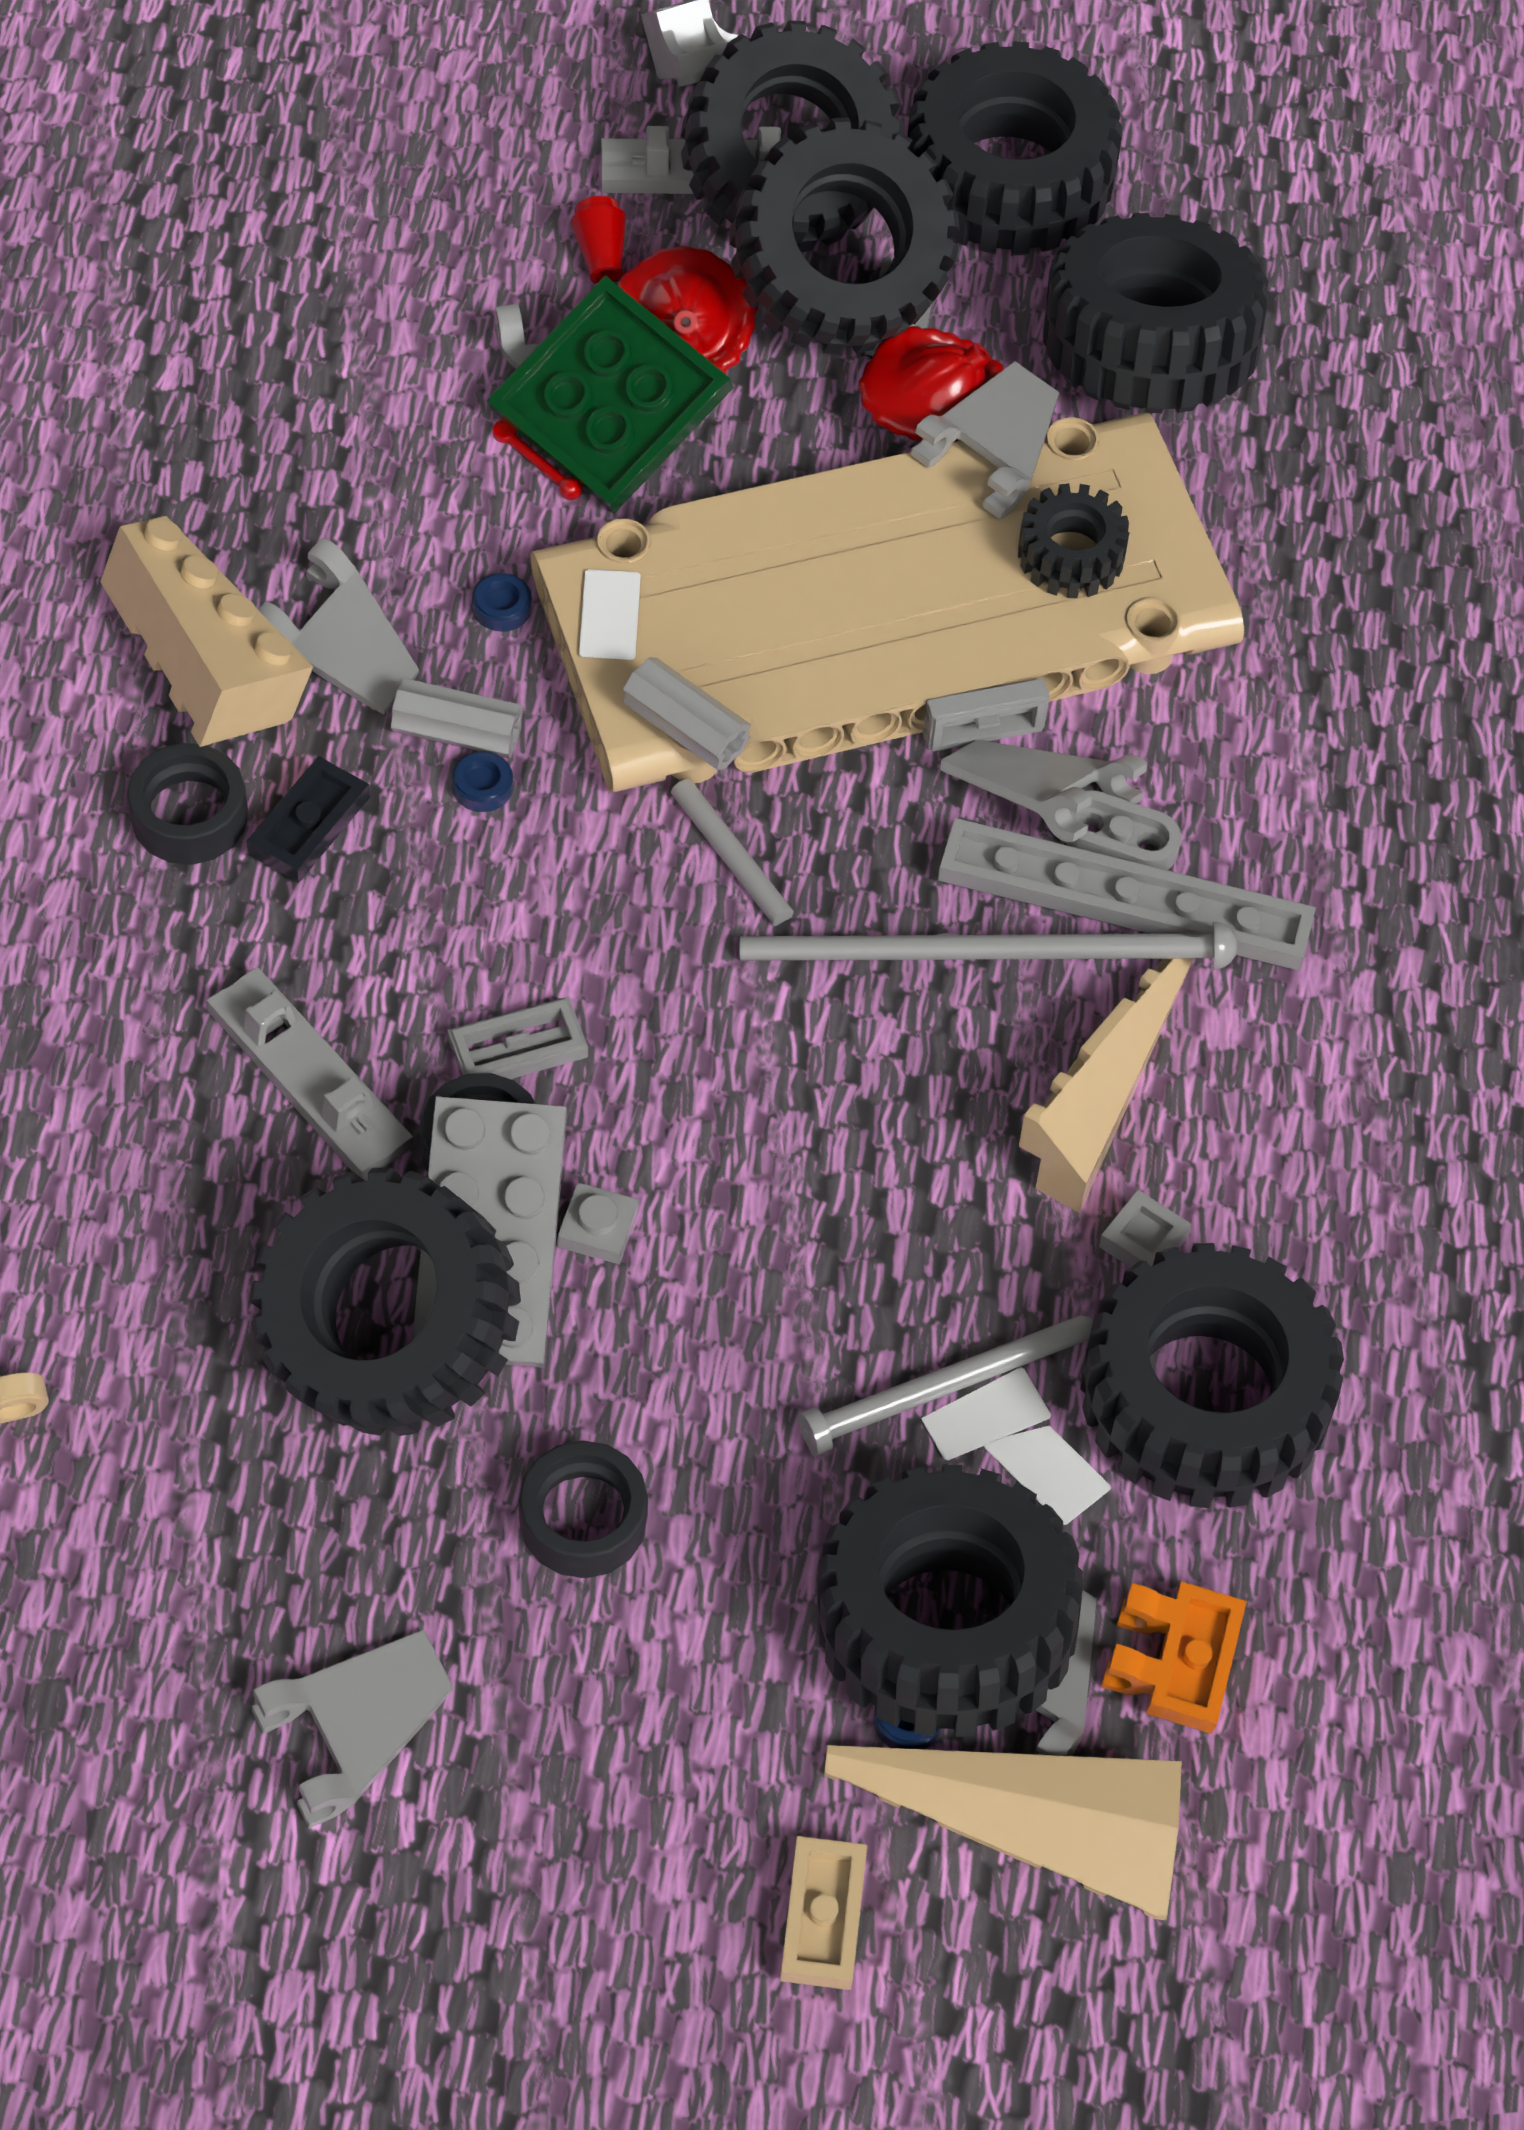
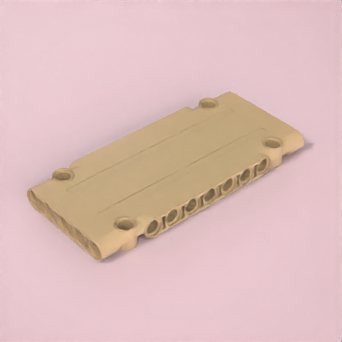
M1144 412L1096 424H1090L1084 419L1076 417L1062 418L1055 421L1048 429L1029 490L1015 509L1003 519L997 518L982 507L983 500L995 491L987 485L988 479L999 468L964 442L956 441L953 442L942 459L929 468L911 456V452L670 506L654 514L646 526L630 519H615L606 523L599 530L597 537L532 551L530 553V562L535 587L610 793L664 781L667 775H672L680 781L689 778L693 783H701L710 779L717 772V769L623 703L625 697L623 688L634 670L638 669L650 657L658 658L751 724L749 728L750 738L741 754L733 761L736 768L740 771L752 773L921 733L923 728H926L924 719L925 714H928L926 702L929 699L1044 678L1050 695V702L1108 688L1119 682L1128 673L1129 668L1144 674L1159 673L1172 663L1174 654L1185 652L1187 655L1241 643L1244 637V624L1238 601L1152 415ZM1069 483L1071 493H1078L1080 484L1090 485V496L1095 497L1101 489L1109 494L1107 506L1117 500L1123 507L1121 516L1127 515L1129 520L1128 532H1130L1126 556L1120 576H1115L1114 584L1107 590L1099 583L1097 595L1088 597L1085 589L1079 588L1078 598H1067L1068 588L1060 587L1057 596L1047 593L1048 582L1046 580L1037 587L1031 582L1032 571L1024 574L1021 569V558H1018V544L1023 513L1027 512L1028 503L1034 497L1039 501L1041 491L1049 487L1056 496L1059 484ZM1062 532L1051 537L1053 541L1062 547L1073 550L1087 549L1096 545L1092 539L1077 532ZM586 570L640 573L635 659L589 658L579 655Z

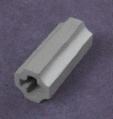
M647 658L638 669L632 672L623 688L625 692L624 704L717 770L726 769L741 754L750 738V723L658 658Z
M403 678L400 687L397 689L392 708L391 729L393 732L480 752H491L511 759L522 727L523 706Z

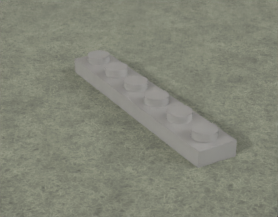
M958 818L954 819L938 881L1150 934L1212 933L1213 921L1227 925L1236 936V955L1300 971L1316 910V907Z

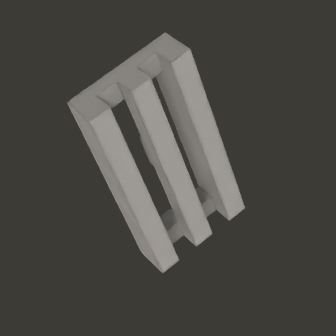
M1044 678L927 700L926 709L928 714H925L924 722L926 728H923V735L928 750L934 752L966 746L975 740L993 741L1041 732L1045 727L1050 696Z
M569 996L448 1030V1041L451 1049L454 1050L456 1062L462 1075L492 1073L513 1079L588 1057V1045ZM560 1019L564 1022L563 1026L531 1035L529 1032L507 1037L506 1042L474 1051H469L467 1046Z

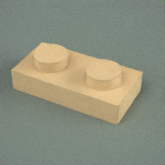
M797 1836L780 1977L781 1982L851 1990L867 1853L866 1844Z

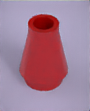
M592 196L583 199L575 206V215L572 217L570 224L587 264L590 280L594 284H598L604 276H607L613 282H618L623 276L622 260L626 214L619 208L617 200L612 197Z

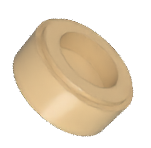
M15 1373L0 1377V1423L35 1416L48 1405L49 1399L43 1376L36 1373Z

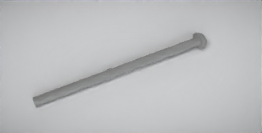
M1214 921L1212 923V933L957 935V933H943L937 935L740 936V961L1212 958L1213 970H1218L1230 964L1237 952V939L1234 932L1227 925Z

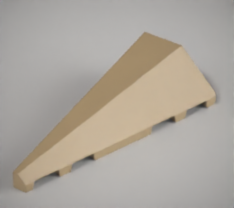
M1192 958L1162 959L1155 970L1148 969L1141 977L1138 985L1141 987V990L1134 1000L1131 1001L1123 998L1081 1047L1077 1059L1066 1074L1060 1072L1052 1081L1050 1090L1053 1093L1045 1105L1040 1106L1033 1103L1024 1115L1019 1147L1041 1159L1035 1189L1078 1213L1082 1210L1193 961Z
M827 1745L824 1776L835 1781L839 1778L878 1795L879 1800L897 1808L904 1806L934 1819L943 1828L1038 1869L1044 1867L1083 1884L1084 1889L1105 1897L1109 1895L1144 1910V1915L1159 1920H1166L1179 1828L1182 1761Z

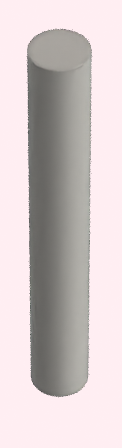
M686 778L679 781L671 790L672 796L773 926H777L790 919L794 913L793 909L692 780Z

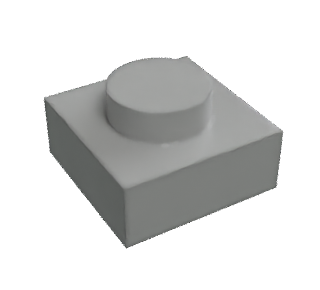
M577 1182L557 1237L558 1248L620 1265L639 1212V1199Z
M1137 1190L1103 1232L1099 1247L1129 1267H1132L1139 1261H1147L1152 1267L1156 1252L1182 1246L1189 1237L1192 1224L1140 1190Z

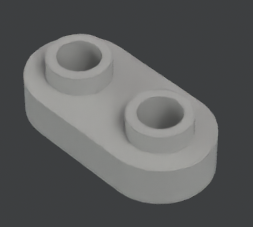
M1091 790L1087 791L1092 796L1091 805L1078 813L1070 811L1075 820L1095 825L1100 831L1094 833L1087 830V834L1076 841L1065 842L1067 846L1164 870L1170 869L1178 858L1182 840L1181 830L1174 819L1165 813L1103 792ZM1141 844H1152V845H1154L1158 850H1156V851L1145 850V849L1139 848V845H1141Z

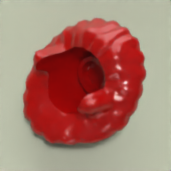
M676 246L655 251L650 257L638 262L635 268L629 270L621 277L618 283L621 289L723 373L726 374L728 369L740 362L741 353L748 349L751 342V335L755 329L754 316L758 310V305L754 308L749 306L742 295L747 286L745 278H735L730 263L717 257L712 251L707 249Z
M911 326L896 337H889L877 347L872 360L866 363L862 377L859 379L858 391L861 394L863 408L871 413L872 419L876 424L896 435H906L911 440L922 441L923 438L915 432L917 425L929 415H944L1003 371V365L998 360L991 359L988 351L979 343H973L969 339H960L953 333L942 332L935 328L922 329L918 326Z

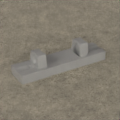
M647 126L646 139L601 138L602 193L693 194L689 186L693 172L692 170L687 171L683 169L681 158L685 139H669L668 126ZM759 127L758 140H744L750 153L758 163L760 160H764L771 147L780 141L781 128Z
M258 967L242 976L233 985L219 991L206 1000L208 1012L351 1171L355 1172L365 1181L368 1180V1172L371 1168H385L414 1148L413 1136ZM284 1024L288 1027L287 1030L268 1043H265L266 1036Z

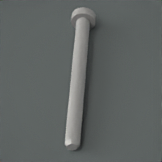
M1076 1316L825 1414H822L817 1407H812L798 1413L797 1419L800 1432L813 1456L816 1457L832 1450V1439L1085 1342L1089 1340L1093 1320L1090 1316Z

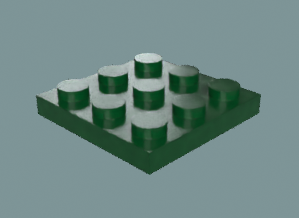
M604 276L486 401L492 411L569 476L577 479L582 487L615 514L727 396L734 386L731 379L612 280Z

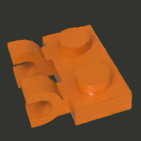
M1183 1581L1180 1582L1174 1598L1161 1595L1148 1587L1131 1583L1127 1599L1124 1598L1116 1626L1143 1634H1152L1157 1631L1164 1633L1165 1637L1159 1659L1152 1658L1132 1648L1116 1644L1111 1659L1107 1661L1101 1687L1127 1695L1148 1694L1150 1697L1145 1714L1212 1734L1218 1723L1247 1601Z

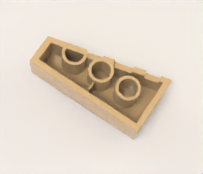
M167 516L120 526L100 583L129 631L143 637L147 644L144 656L152 669L163 670L172 687L169 697L178 712L188 711L194 721L191 733L198 745L202 747L281 725L291 720L313 669L310 662Z

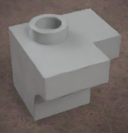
M686 0L641 14L657 76L659 79L676 78L678 87L699 82L706 66L715 54L722 55L727 43L740 35L727 33L716 24L708 0Z

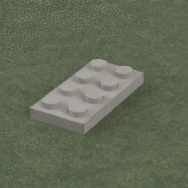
M436 1097L428 1177L440 1187L446 1186L480 1213L496 1229L495 1237L507 1246L513 1259L514 1265L507 1273L519 1282L521 1302L517 1305L508 1306V1313L520 1322L516 1340H503L499 1353L508 1359L505 1365L544 1368L567 1107ZM422 1249L412 1340L420 1333L428 1321L434 1306L437 1290L434 1264L430 1256Z

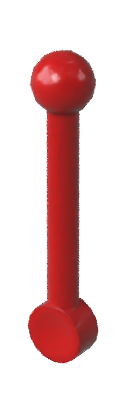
M504 420L494 424L493 437L495 440L511 445L559 486L562 498L575 500L581 495L582 486L577 479L566 478L520 439L516 435V430Z

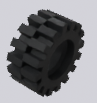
M1069 483L1059 484L1056 496L1049 487L1041 491L1039 501L1033 497L1028 503L1027 512L1023 513L1018 558H1021L1020 567L1024 574L1032 571L1031 582L1039 587L1045 580L1048 582L1047 593L1057 596L1059 588L1063 587L1068 588L1067 598H1078L1079 588H1084L1087 596L1090 597L1098 594L1099 583L1107 590L1114 584L1115 576H1120L1123 570L1130 534L1128 532L1129 520L1127 515L1121 516L1123 507L1117 500L1107 506L1109 494L1101 489L1093 497L1089 495L1090 485L1080 484L1079 492L1071 493ZM1062 532H1077L1092 539L1096 545L1087 549L1073 550L1062 547L1053 541L1051 537Z

